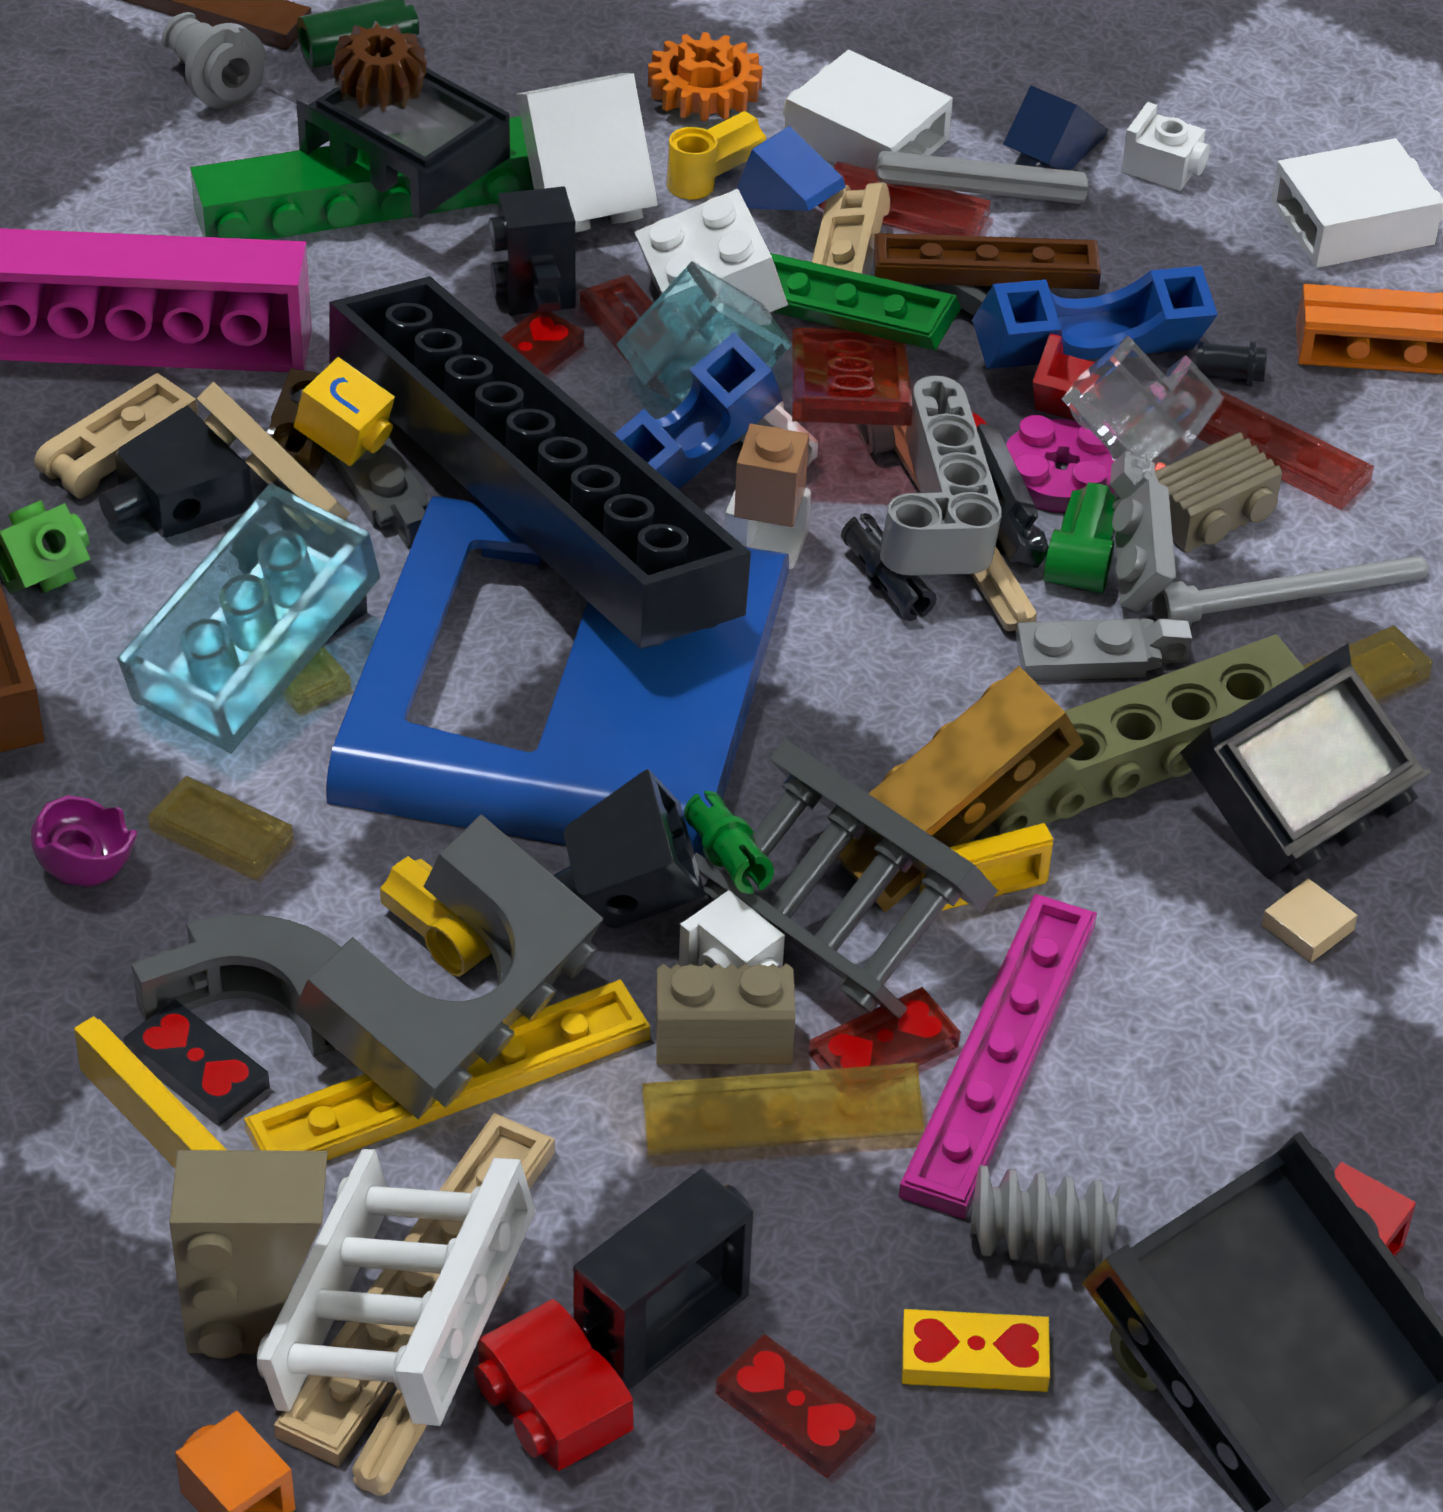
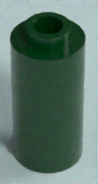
M377 0L300 16L297 19V33L303 58L309 69L331 65L332 60L335 59V48L338 45L339 37L351 35L354 25L370 29L376 21L381 28L388 29L398 24L401 34L411 33L418 36L420 31L419 20L412 4L406 5L404 0Z

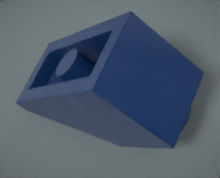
M1030 85L1003 145L1018 155L1015 162L1016 165L1070 171L1105 138L1108 129L1078 105Z

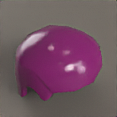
M66 795L44 805L31 829V845L40 866L60 883L92 887L112 880L124 867L130 857L137 831H128L122 808H104L101 804L90 798Z

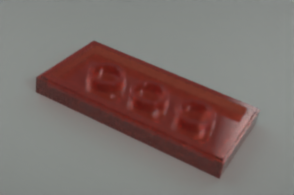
M792 329V421L911 426L913 406L907 346L905 343L844 329Z

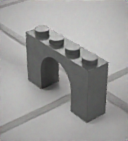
M482 814L439 854L423 887L470 926L487 944L497 967V987L488 994L465 1001H447L427 996L404 982L352 937L307 980L294 1009V1012L417 1119L436 1101L445 1108L449 1106L472 1079V1075L467 1070L478 1058H482L487 1064L491 1063L515 1035L510 1026L521 1015L532 1021L555 995L557 990L551 984L562 973L573 979L588 964L598 949L590 941L604 918Z

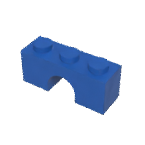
M735 332L689 370L693 379L691 390L675 410L662 418L654 419L643 409L614 434L678 490L745 434L750 423L756 424L783 401L772 369Z

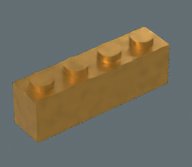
M1018 666L1004 679L991 684L985 690L982 697L957 719L943 725L934 734L932 740L910 759L891 769L883 781L868 794L947 847H953L972 840L1084 743L1066 712ZM864 834L859 841L851 839L838 856V861L856 881L878 855L874 851L878 842ZM913 865L906 873L898 871L875 902L884 912H887L921 883L922 871Z

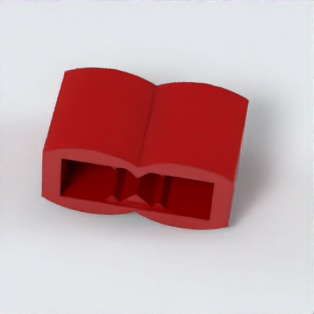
M551 1299L479 1338V1365L474 1367L476 1382L482 1394L491 1405L497 1406L503 1402L512 1416L515 1417L513 1419L515 1432L523 1448L531 1457L536 1458L542 1455L559 1472L634 1430L633 1398L609 1362L591 1347L588 1339L573 1317L556 1300Z

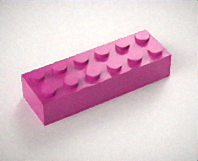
M0 228V360L289 372L292 368L305 371L312 332L306 241Z

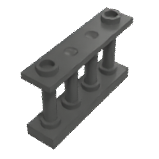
M785 738L770 757L775 766L787 777L781 785L785 792L754 831L752 836L755 839V844L768 857L804 809L807 807L813 810L818 802L831 810L827 816L831 823L769 903L755 893L746 894L739 891L725 869L722 871L696 852L695 858L699 873L707 880L703 886L705 894L714 901L728 890L785 934L787 940L845 981L841 984L839 990L869 1013H872L879 1004L900 1019L908 1008L884 984L947 903L954 906L959 898L982 912L998 890L973 863ZM864 834H867L878 842L874 848L878 855L814 936L790 918L851 839L859 841ZM913 865L926 874L921 881L926 887L862 969L838 953L837 950L898 871L906 873Z

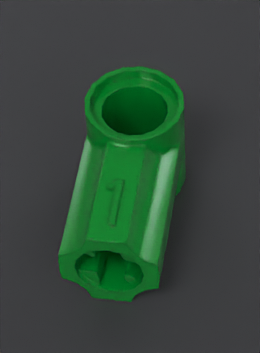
M1088 482L1084 488L1072 491L1063 517L1061 530L1054 529L1045 562L1044 582L1101 594L1104 593L1114 550L1113 538L1115 531L1112 527V519L1115 510L1112 506L1117 498L1111 493L1109 486Z

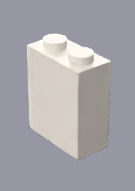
M848 49L831 64L825 65L807 83L789 94L783 106V117L785 118V128L790 126L823 159L867 181L880 183L877 181L875 174L876 161L880 152L893 151L931 155L949 140L953 97ZM887 184L888 190L895 184Z
M619 73L516 94L534 189L565 186L575 218V233L591 229L589 219L610 215L611 224L630 222L644 218L643 208L658 206L634 73Z
M1396 138L1279 160L1277 163L1271 203L1316 268L1435 244L1439 223L1443 220V198L1437 190L1433 189L1421 173L1416 160L1410 158Z

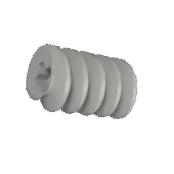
M979 1165L972 1210L970 1239L973 1234L977 1235L982 1255L991 1257L1000 1239L1005 1238L1010 1259L1020 1261L1029 1242H1034L1038 1261L1041 1264H1048L1057 1246H1063L1067 1266L1071 1268H1077L1086 1249L1092 1251L1095 1268H1097L1105 1258L1113 1254L1120 1186L1112 1202H1107L1101 1180H1092L1084 1197L1078 1198L1073 1177L1064 1176L1055 1195L1049 1194L1045 1174L1036 1172L1027 1190L1021 1191L1016 1169H1007L999 1186L992 1187L988 1166Z

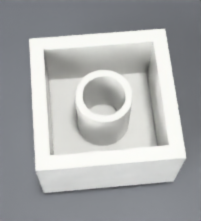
M738 189L711 198L707 202L671 217L661 219L652 225L634 232L651 278L683 347L691 346L788 305L772 256Z

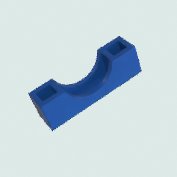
M1202 266L1150 270L1135 282L1119 290L1083 299L1062 298L1052 294L1046 280L993 284L974 315L972 322L986 368L995 369L1039 364L1050 333L1062 336L1063 353L1065 355L1084 360L1194 349L1218 314Z

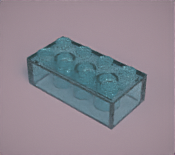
M270 483L117 657L132 701L232 754L381 578L370 533Z

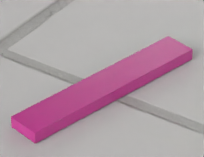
M1034 894L901 1180L899 1198L962 1219L966 1218L974 1200L979 1165L989 1166L1095 928L1096 912Z

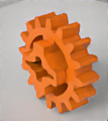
M703 32L700 40H694L689 35L684 34L680 44L667 40L664 42L663 51L652 52V63H648V87L651 88L652 100H662V109L665 111L676 107L679 108L681 118L685 119L691 113H699L701 121H708L710 114L717 113L725 120L729 119L730 109L743 112L747 111V102L757 103L759 100V90H762L763 66L759 65L758 53L747 54L748 44L742 42L733 46L730 44V36L724 35L716 41L711 40L708 32Z

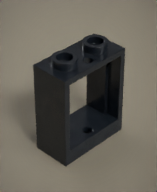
M703 1168L573 1266V1319L585 1334L591 1347L600 1353L614 1368L628 1391L749 1296L753 1210L739 1190L731 1185H722Z

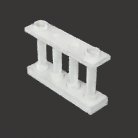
M361 1150L349 1176L345 1177L339 1185L336 1202L271 1332L266 1334L259 1344L257 1353L258 1372L265 1379L276 1410L290 1412L307 1375L395 1383L399 1391H402L412 1423L441 1426L536 1212L521 1160L493 1158L481 1186L475 1187L472 1193L388 1187L376 1150ZM385 1216L464 1222L457 1238H452L448 1245L374 1239ZM360 1267L439 1274L433 1290L426 1292L423 1298L348 1292ZM334 1320L415 1327L407 1346H402L398 1352L322 1346Z

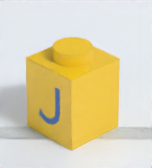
M337 357L302 390L294 428L351 467L367 450L371 453L377 452L388 439L393 428V424L388 420L395 396Z

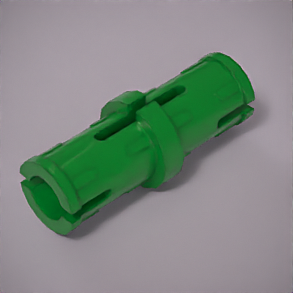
M704 791L705 799L711 807L705 805L698 793L692 796L684 808V817L688 825L702 839V845L705 848L703 851L709 861L715 866L724 868L731 877L735 887L742 893H754L753 886L747 880V876L753 880L759 891L765 889L774 876V866L771 860L755 844V839L752 836L754 832L750 825L741 817L733 816L725 806L721 796L716 792Z

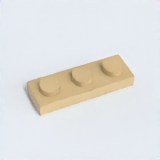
M214 381L197 397L211 412L204 422L229 446L238 438L252 452L245 462L270 486L279 478L293 492L286 502L311 526L320 518L335 530L351 514Z

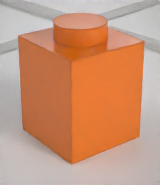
M237 1410L216 1425H206L198 1429L188 1438L184 1446L175 1452L180 1492L198 1512H293L296 1510L292 1469Z

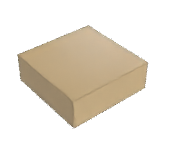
M1308 878L1264 911L1262 926L1312 963L1354 931L1358 915Z

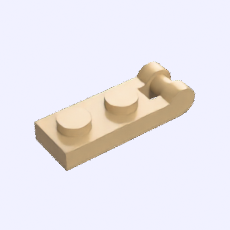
M885 182L869 183L863 190H851L848 185H845L846 188L827 199L812 259L813 263L866 275L871 274L874 261L875 234L880 233L883 217L888 215L890 210V195Z
M156 373L44 443L34 458L35 468L50 479L59 477L62 479L64 489L77 498L82 499L96 490L100 479L116 470L115 454L119 447L183 407L189 406L198 415L197 400Z

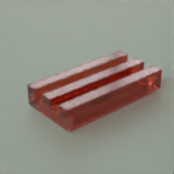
M630 275L580 290V305L632 369L642 366L643 358L648 357L652 362L662 359V352L668 350L672 356L682 352V337ZM620 292L657 337L651 339L638 323L637 315L629 306H624L615 293Z

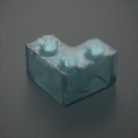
M691 261L616 345L645 387L680 405L687 397L693 384L689 370L733 332L770 368L793 344L764 304Z

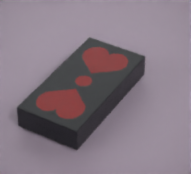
M176 999L124 1037L126 1047L157 1078L218 1126L222 1125L270 1087L269 1073L266 1069Z

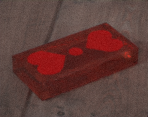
M538 310L501 336L545 375L584 346L583 329L552 312L538 313Z
M923 987L897 998L908 1008L900 1019L880 1006L874 1009L872 1013H865L810 1039L809 1056L845 1101L959 1047L961 1031Z
M766 1334L761 1336L716 1378L715 1394L826 1478L875 1432L876 1416Z

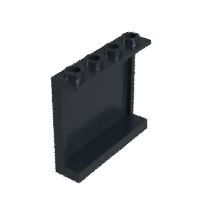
M1301 1131L1289 1139L1275 1154L1132 1247L1127 1244L1105 1258L1082 1282L1246 1512L1286 1511L1443 1399V1321L1424 1297L1422 1286L1416 1276L1410 1270L1400 1265L1379 1237L1378 1228L1372 1217L1365 1210L1356 1206L1335 1178L1334 1169L1328 1158L1321 1151L1313 1148Z

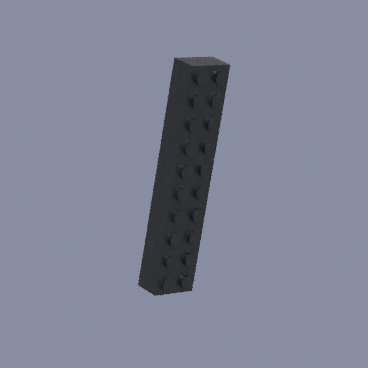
M431 276L329 302V363L331 364L339 357L395 396L389 418L638 648L643 649L649 646H657L667 640L702 629L713 628L720 623L746 615L751 551Z

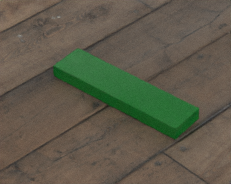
M770 253L788 303L787 306L772 311L774 313L936 351L961 309L957 295Z

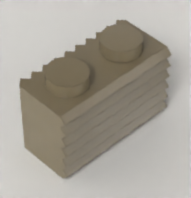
M1241 432L1155 471L1159 483L1167 486L1169 490L1173 541L1186 553L1190 552L1194 547H1200L1203 543L1212 545L1219 542L1230 530L1234 531L1239 526L1246 525L1248 521L1258 523L1269 517L1276 509L1282 478L1280 466H1274L1272 458L1267 459L1264 452L1259 453L1257 445L1252 446L1249 438L1244 439Z
M705 963L702 966L689 964L682 967L676 964L671 969L662 964L657 968L656 1064H793L795 1029L793 968L787 963L781 968H778L773 963L770 966L757 964L751 967L745 963L740 968H737L732 963L726 968L720 964L715 965L713 968H710Z

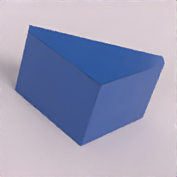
M788 126L751 150L736 189L739 190L747 208L810 211L846 188L843 177L796 131Z

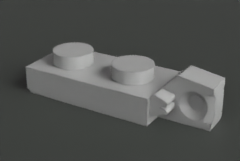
M1125 451L1112 464L1110 486L1118 494L1112 506L1115 510L1113 512L1112 527L1115 531L1116 575L1119 582L1120 606L1139 612L1176 579L1168 487L1159 483L1155 473L1154 462H1147Z
M1139 618L1022 622L1017 623L1016 643L1021 668L1034 681L1146 677L1147 671L1160 668L1162 666L1161 663L1189 662L1192 635L1188 621L1158 619L1156 622L1145 618L1140 620Z

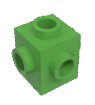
M42 500L8 514L12 526L0 531V576L10 594L38 582L43 593L77 579L72 567L90 560L86 547L89 546V537L81 519L74 513L70 514L65 503L46 511Z

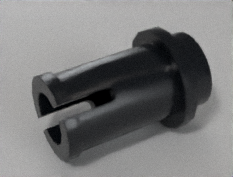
M1250 341V347L1198 342L1195 376L1198 379L1204 377L1247 381L1246 386L1252 387L1253 381H1265L1267 348L1256 347V341Z

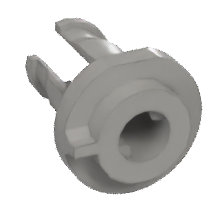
M185 12L172 18L164 28L161 39L162 46L165 48L169 47L175 51L178 56L177 62L185 64V78L190 91L206 105L216 109L231 108L246 102L261 85L264 75L265 49L260 39L245 27L234 23H223L212 27L208 23L196 20L195 14Z

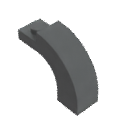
M234 914L204 918L186 923L188 945L170 951L159 952L150 958L132 963L137 1007L144 1021L174 999L188 1010L218 1000L232 998L254 999L271 1004L285 1012L298 1027L313 1057L336 1049L294 1012L307 980L341 948L336 942L308 926L287 919L257 914Z

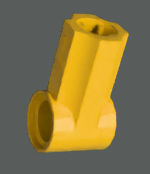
M743 111L707 130L698 127H684L674 131L670 135L668 146L667 189L673 195L682 199L696 200L707 197L713 192L715 177L746 162L751 150L766 141V135L762 132L758 119Z
M408 856L391 868L387 880L380 887L381 904L424 937L431 956L441 967L451 975L460 977L492 953L484 940L470 926L423 887L433 867L423 859L413 860Z

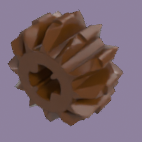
M375 21L370 29L354 25L351 35L339 37L338 45L335 48V59L332 60V77L335 79V86L339 87L343 101H357L360 111L370 106L378 107L382 114H384L387 106L392 105L405 110L409 99L419 98L420 90L423 88L424 75H426L427 59L424 57V49L419 47L416 34H401L398 24L388 29L381 28Z

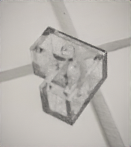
M1126 336L1083 372L1063 396L1062 400L1070 408L1074 419L1082 427L1091 430L1106 446L1114 462L1125 451H1128L1130 455L1147 462H1154L1156 471L1165 467L1191 446L1225 397L1186 355L1162 373L1129 336Z

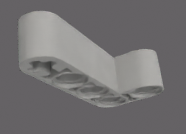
M927 376L918 380L913 387L905 437L921 493L902 494L893 498L888 504L880 559L891 571L903 575L973 574L982 572L989 568L993 561L1002 516L1001 506L965 390L953 379L944 376Z

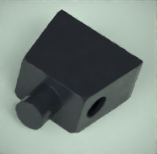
M189 406L179 409L119 447L115 454L118 486L99 494L101 510L112 526L116 527L141 515L161 537L165 538L253 509L249 465Z
M649 769L635 776L566 826L563 836L571 866L553 876L604 918L603 922L608 927L619 928L706 895L681 803Z

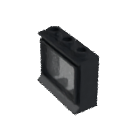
M426 68L423 88L420 90L419 98L409 99L405 110L391 105L387 106L384 114H382L378 107L373 106L360 111L357 101L342 100L339 87L334 88L309 105L296 100L300 151L308 155L330 141V156L332 162L339 169H345L356 162L358 159V149L363 151L370 158L371 182L380 192H385L398 183V172L410 178L412 215L419 219L510 158L509 113Z
M1349 643L1212 724L1180 751L1191 770L1267 879H1270L1287 867L1291 869L1295 877L1328 856L1322 847L1323 844L1335 838L1342 848L1371 829L1374 825L1368 816L1380 809L1386 819L1396 814L1419 798L1412 787L1432 773L1430 767L1425 770L1353 668Z

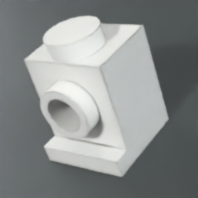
M1147 102L1126 131L1121 172L1181 191L1192 174L1201 175L1206 166L1210 153V145L1204 143L1206 129L1187 124L1178 118L1156 114L1157 105Z
M728 890L680 924L679 965L681 967L689 964L702 966L705 963L710 968L717 964L726 968L732 963L737 968H740L745 963L750 967L757 964L770 966L773 963L778 968H781L783 966L785 934Z

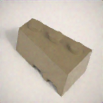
M177 1150L169 1225L187 1353H203L209 1357L219 1359L231 1358L239 1353H258L259 1344L262 1338L271 1332L322 1225L328 1151Z

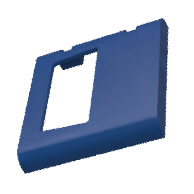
M433 496L428 503L335 739L327 772V804L467 828L482 814L505 835L566 845L563 833L569 823L647 769L679 800L683 814L687 802L697 793L707 807H711V805L705 799L704 791L716 792L723 799L789 574V554L746 547L751 551L746 615L720 623L713 628L702 629L667 640L657 646H649L643 649L638 648L588 601L538 748L533 752H525L411 723L406 720L470 551L479 548L482 549L483 557L541 566L543 560L482 503ZM686 822L694 854L697 852L706 859L702 839Z

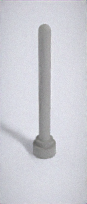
M1413 556L1198 590L1194 585L1186 586L1183 581L1171 582L1152 600V610L1156 621L1158 619L1188 621L1189 627H1191L1192 622L1199 621L1202 614L1420 580L1428 574L1429 564L1423 557Z

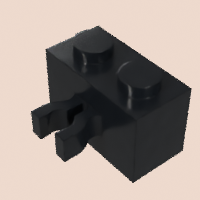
M565 186L498 193V217L489 218L492 249L494 252L499 251V261L490 263L494 296L504 295L509 316L576 308L575 218Z

